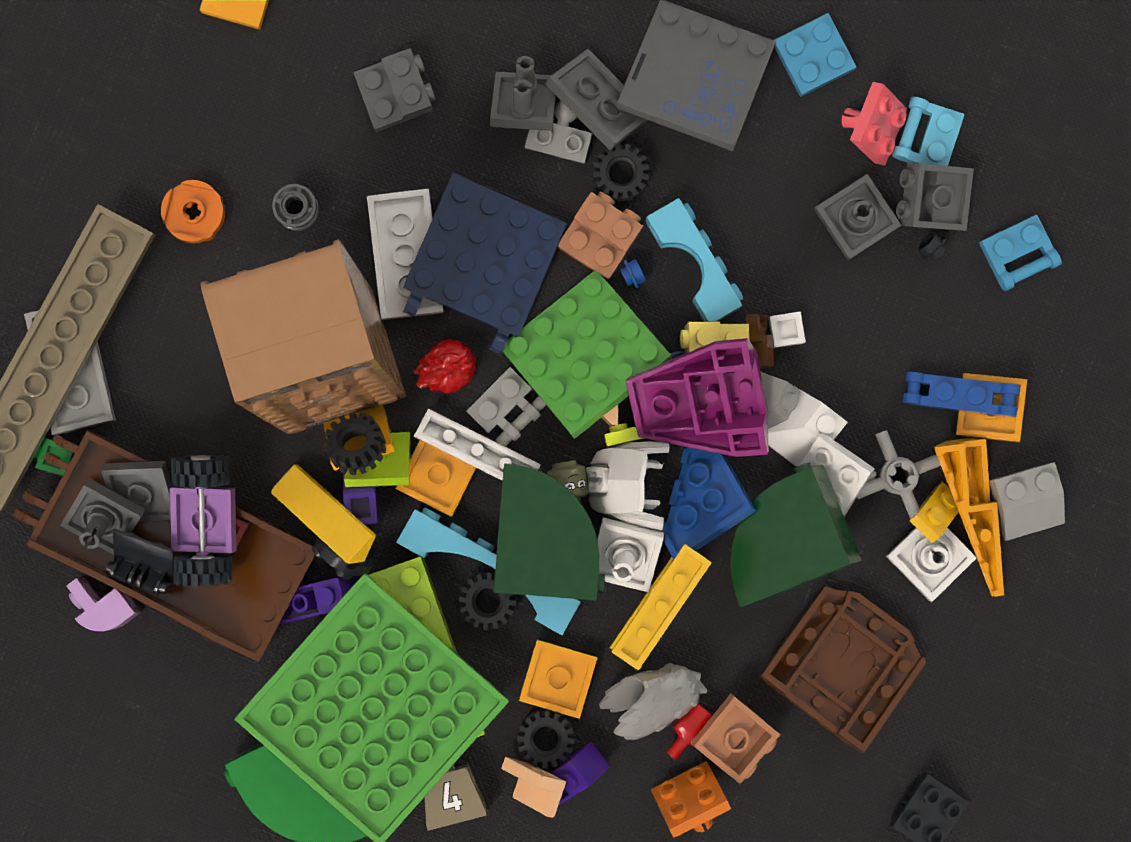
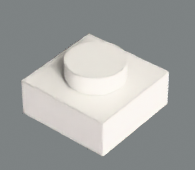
M801 312L770 316L768 318L770 332L773 335V348L804 344L806 342Z

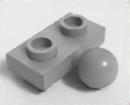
M559 100L555 105L554 114L558 120L557 124L553 123V131L529 129L525 149L585 164L592 133L569 127V123L573 122L577 116Z

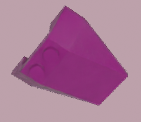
M748 338L714 341L626 379L638 437L735 457L768 455V410L758 354Z

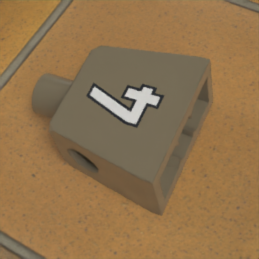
M453 764L424 797L428 831L487 816L488 809L468 764L454 767Z

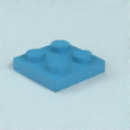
M829 13L774 40L776 41L774 48L800 97L856 69V65Z

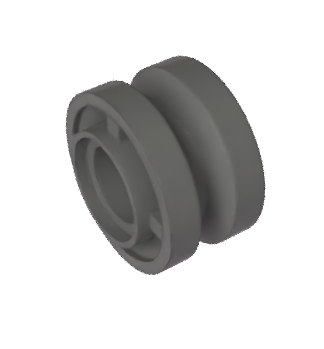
M289 184L279 189L273 198V213L285 228L292 231H303L310 228L316 222L319 215V204L307 187L300 184ZM294 201H302V211L296 215L289 214L290 204Z

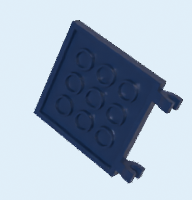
M452 173L403 286L404 289L411 291L403 312L414 317L422 298H427L496 328L497 331L489 350L498 354L503 353L509 335L519 337L567 223Z

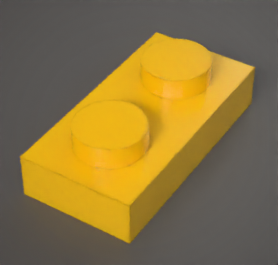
M943 481L933 489L910 519V522L932 543L941 537L959 512L950 488Z

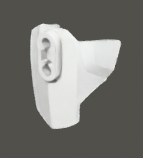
M661 441L626 442L598 451L590 463L592 467L586 468L589 482L588 500L592 509L612 520L662 531L664 518L643 512V509H654L657 505H660V501L644 499V478L646 469H662L663 466L657 460H649L647 454L669 453V443Z

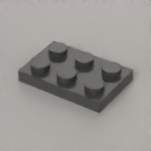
M589 49L550 76L545 83L610 151L648 121L616 108L624 85Z

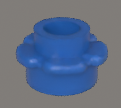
M634 259L628 263L624 260L625 267L620 270L627 285L634 284L636 288H639L638 285L645 282L646 279L637 260Z

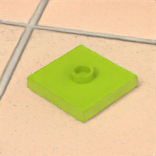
M410 432L391 433L395 452L382 455L383 459L381 462L375 460L374 462L377 467L373 470L370 466L365 467L367 473L361 474L360 470L357 469L356 475H351L349 470H347L344 475L345 487L409 485Z

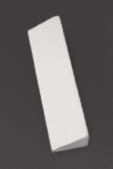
M430 409L427 410L414 434V437L502 481L504 463L525 465L538 470L541 465Z

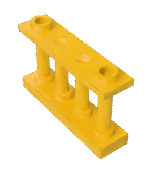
M684 544L674 559L671 556L650 587L649 592L646 593L610 646L611 652L639 670L712 562Z

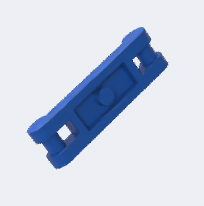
M906 372L905 381L908 382L907 393H903L902 403L1012 418L1017 416L1018 408L1015 407V399L1020 394V385ZM921 384L930 385L928 396L919 395ZM994 393L1003 394L1002 405L993 404Z

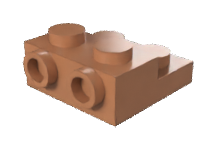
M591 192L559 241L557 248L592 271H598L604 279L609 281L641 233L643 225L639 223L641 218L633 211L625 209L624 212H621L613 206L615 201L607 194L599 192L598 195H595Z
M730 694L692 740L691 744L741 784L744 779L749 778L754 773L757 763L763 755L772 751L777 743V738L781 734L735 696Z

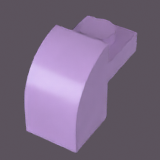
M85 577L76 578L67 585L71 592L69 598L78 609L83 608L85 610L75 620L89 630L107 631L117 629L142 612L129 595L117 589H113L100 599Z

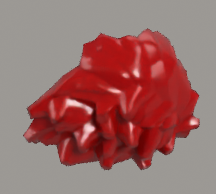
M441 340L429 349V352L421 358L419 365L413 371L414 374L420 375L416 385L421 389L429 386L431 391L437 390L445 394L460 390L471 382L476 372L475 354L472 353L466 344L458 340Z

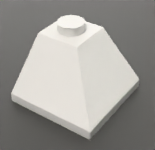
M800 390L801 393L797 407L791 412L789 419L768 429L769 446L795 467L801 465L816 438L821 433L834 440L848 423L824 403Z

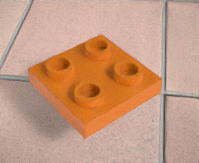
M707 761L651 789L673 838L693 828L697 832H705L701 824L704 823L708 830L713 824V818L731 809Z

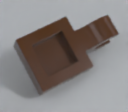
M759 313L747 314L746 324H749V341L757 351L760 368L774 367L773 335H765L769 324L768 315H760Z

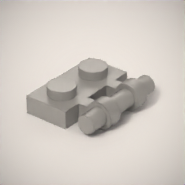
M509 367L466 412L488 433L498 425L503 432L495 440L506 447L512 440L516 441L521 436L520 432L532 420L535 422L541 416L539 412L546 404L539 396L531 404L524 399L532 391V388ZM518 405L523 412L510 424L505 417Z

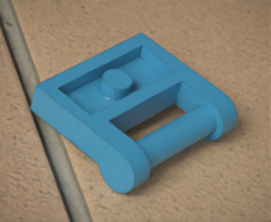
M1038 215L979 242L1000 287L1004 291L1014 288L1015 283L1046 268L1054 269L1062 264L1060 255L1054 249ZM1040 248L1043 257L1011 272L1006 271L1005 264Z

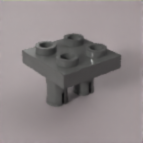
M528 56L519 57L516 61V73L496 72L490 127L553 131L556 95L545 85L552 75L535 74L533 58Z

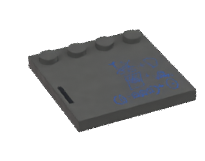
M660 0L618 99L616 108L733 151L776 41L668 1Z

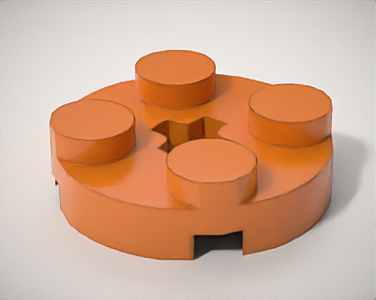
M186 180L166 193L161 205V217L167 229L177 239L187 243H201L212 240L221 229L225 219V206L222 197L209 184L199 180ZM193 204H198L201 214L196 216L194 220H190V216L185 213L186 208H192Z

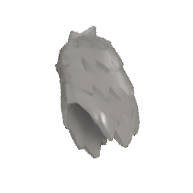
M667 663L658 670L643 671L623 678L605 692L606 696L602 699L599 706L600 709H609L610 712L628 710L619 718L618 721L621 723L615 728L614 733L624 736L626 740H635L648 736L655 731L659 732L674 720L682 718L697 705L699 695L707 693V689L700 681V672L691 671L681 665Z

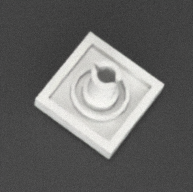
M823 433L816 438L801 463L802 465L810 462L812 467L824 465L844 517L875 469Z
M603 517L597 537L599 574H605V582L649 592L664 539V532Z
M915 527L886 555L931 602L976 559L975 555L948 528H946L940 538L932 543Z

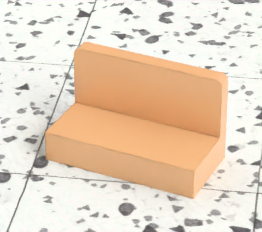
M505 757L501 769L518 777L513 798L541 814L553 818L566 781L539 767L531 765L529 762Z

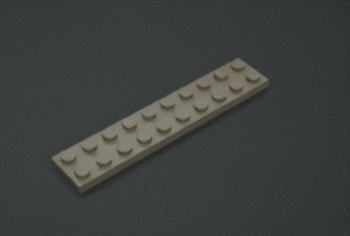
M97 204L0 381V511H5L155 237L154 233Z

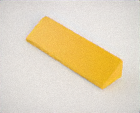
M294 464L273 487L271 493L346 563L364 562L376 535L298 464Z

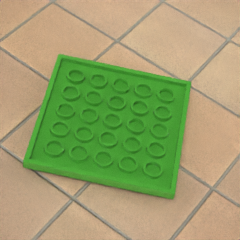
M364 573L234 720L374 842H385L506 706L509 699L369 575Z

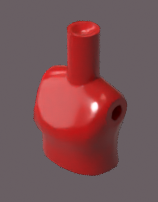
M697 703L686 715L675 721L673 726L679 737L666 752L676 760L688 745L693 746L691 744L692 740L713 715Z

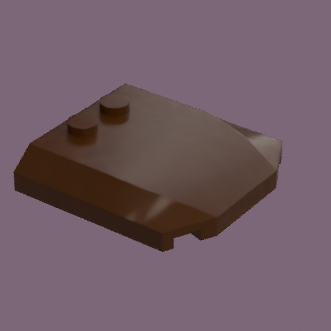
M822 587L759 676L771 688L844 743L864 753L920 673L926 661L919 654L913 642L915 640L911 632L860 593Z

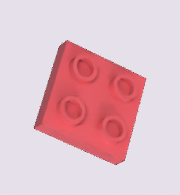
M872 82L862 110L847 108L844 113L850 115V117L842 115V125L845 128L854 129L850 140L875 164L885 166L888 157L894 151L895 139L899 129L905 123L907 108L884 84Z

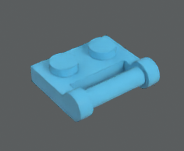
M911 97L908 106L910 108L909 116L899 146H895L892 156L907 163L948 166L965 114L929 103L923 98ZM923 113L930 117L919 151L916 153L910 149Z

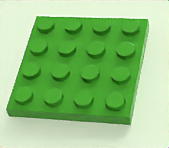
M593 271L525 325L519 337H510L503 350L506 357L574 439L629 396L626 385L627 378L673 359L671 354L598 271Z

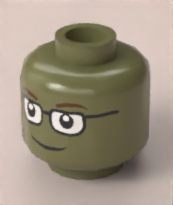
M576 460L552 464V470H549L547 474L568 487L581 502V498L589 494V482L585 466L577 464Z

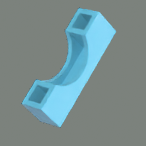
M678 198L648 215L645 222L660 248H679L687 251L696 259L701 269L702 283L692 302L704 322H719L743 306L740 302L743 296L735 283L730 285L724 274L727 273V269L719 256L714 258L708 247L712 246L705 231L703 229L698 231L693 222L696 219L693 210L688 203L683 205Z

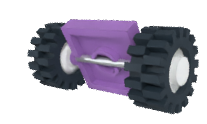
M206 454L171 458V477L174 487L170 488L171 549L174 551L192 552L174 556V583L186 587H209V585L219 586L220 584H228V582L233 580L232 555L230 553L237 551L235 488L218 487V485L230 484V457Z

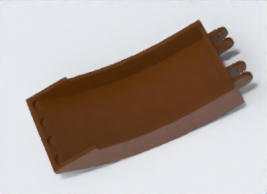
M89 429L86 431L80 445L55 435L52 441L57 446L68 449L75 454L70 463L53 453L46 452L43 459L65 470V473L50 501L25 491L22 498L26 502L45 509L40 519L25 510H15L14 517L36 527L26 545L143 602L199 632L201 635L259 662L315 556L312 551L313 546L236 505V517L247 522L249 525L236 548L237 551L230 553L232 555V582L220 584L219 586L209 585V587H186L174 583L173 587L169 586L166 594L160 593L155 595L143 590V587L141 589L136 587L138 577L132 586L128 585V579L125 583L112 579L105 570L110 561L114 562V555L100 547L88 549L89 541L83 546L79 540L80 536L61 527L60 524L88 478L105 486L101 473L105 463L152 461ZM168 469L169 475H170V478H171V482H172L171 470ZM171 521L138 522L132 533L150 542L162 543L171 549ZM174 551V556H176V555H178V554H181V555H182V553H192V552Z

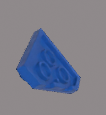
M690 447L683 451L680 461L683 465L679 479L675 480L669 505H671L669 515L661 531L664 532L663 541L673 559L684 544L697 551L756 512L755 507L724 454Z

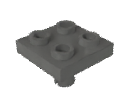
M868 174L814 208L847 260L855 257L902 226Z
M88 478L60 526L80 536L79 540L83 546L89 541L88 549L100 547L114 555L113 529L132 532L145 509Z

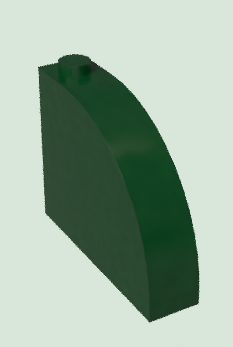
M809 462L793 468V475L774 483L752 502L756 512L739 523L731 552V576L740 608L755 604L862 561L824 465L812 467Z
M504 463L494 593L597 601V593H604L605 574H599L598 541L592 521L582 503L568 487L551 475L525 465Z

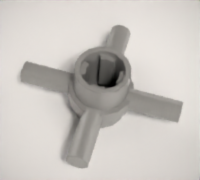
M887 430L875 434L886 459L881 468L880 477L866 482L857 499L885 489L891 494L901 496L911 519L919 509L912 492L918 483L919 474L941 465L937 454L915 463L907 458L898 457ZM901 466L905 477H907L906 483L892 481L891 476L896 474V467Z

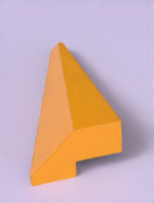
M972 437L942 442L934 446L935 452L991 596H1003L997 502L990 500L986 439Z

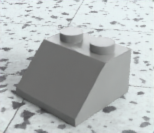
M1055 462L989 480L991 501L997 502L999 526L1004 541L1065 523L1064 491Z

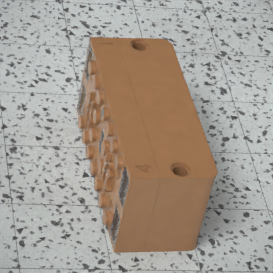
M339 239L334 240L333 245L307 253L303 251L294 257L253 270L237 272V275L212 283L208 281L201 282L203 298L235 403L286 434L297 433L337 419L342 415L346 416L352 412L356 413L378 405L389 404L406 397L374 292Z

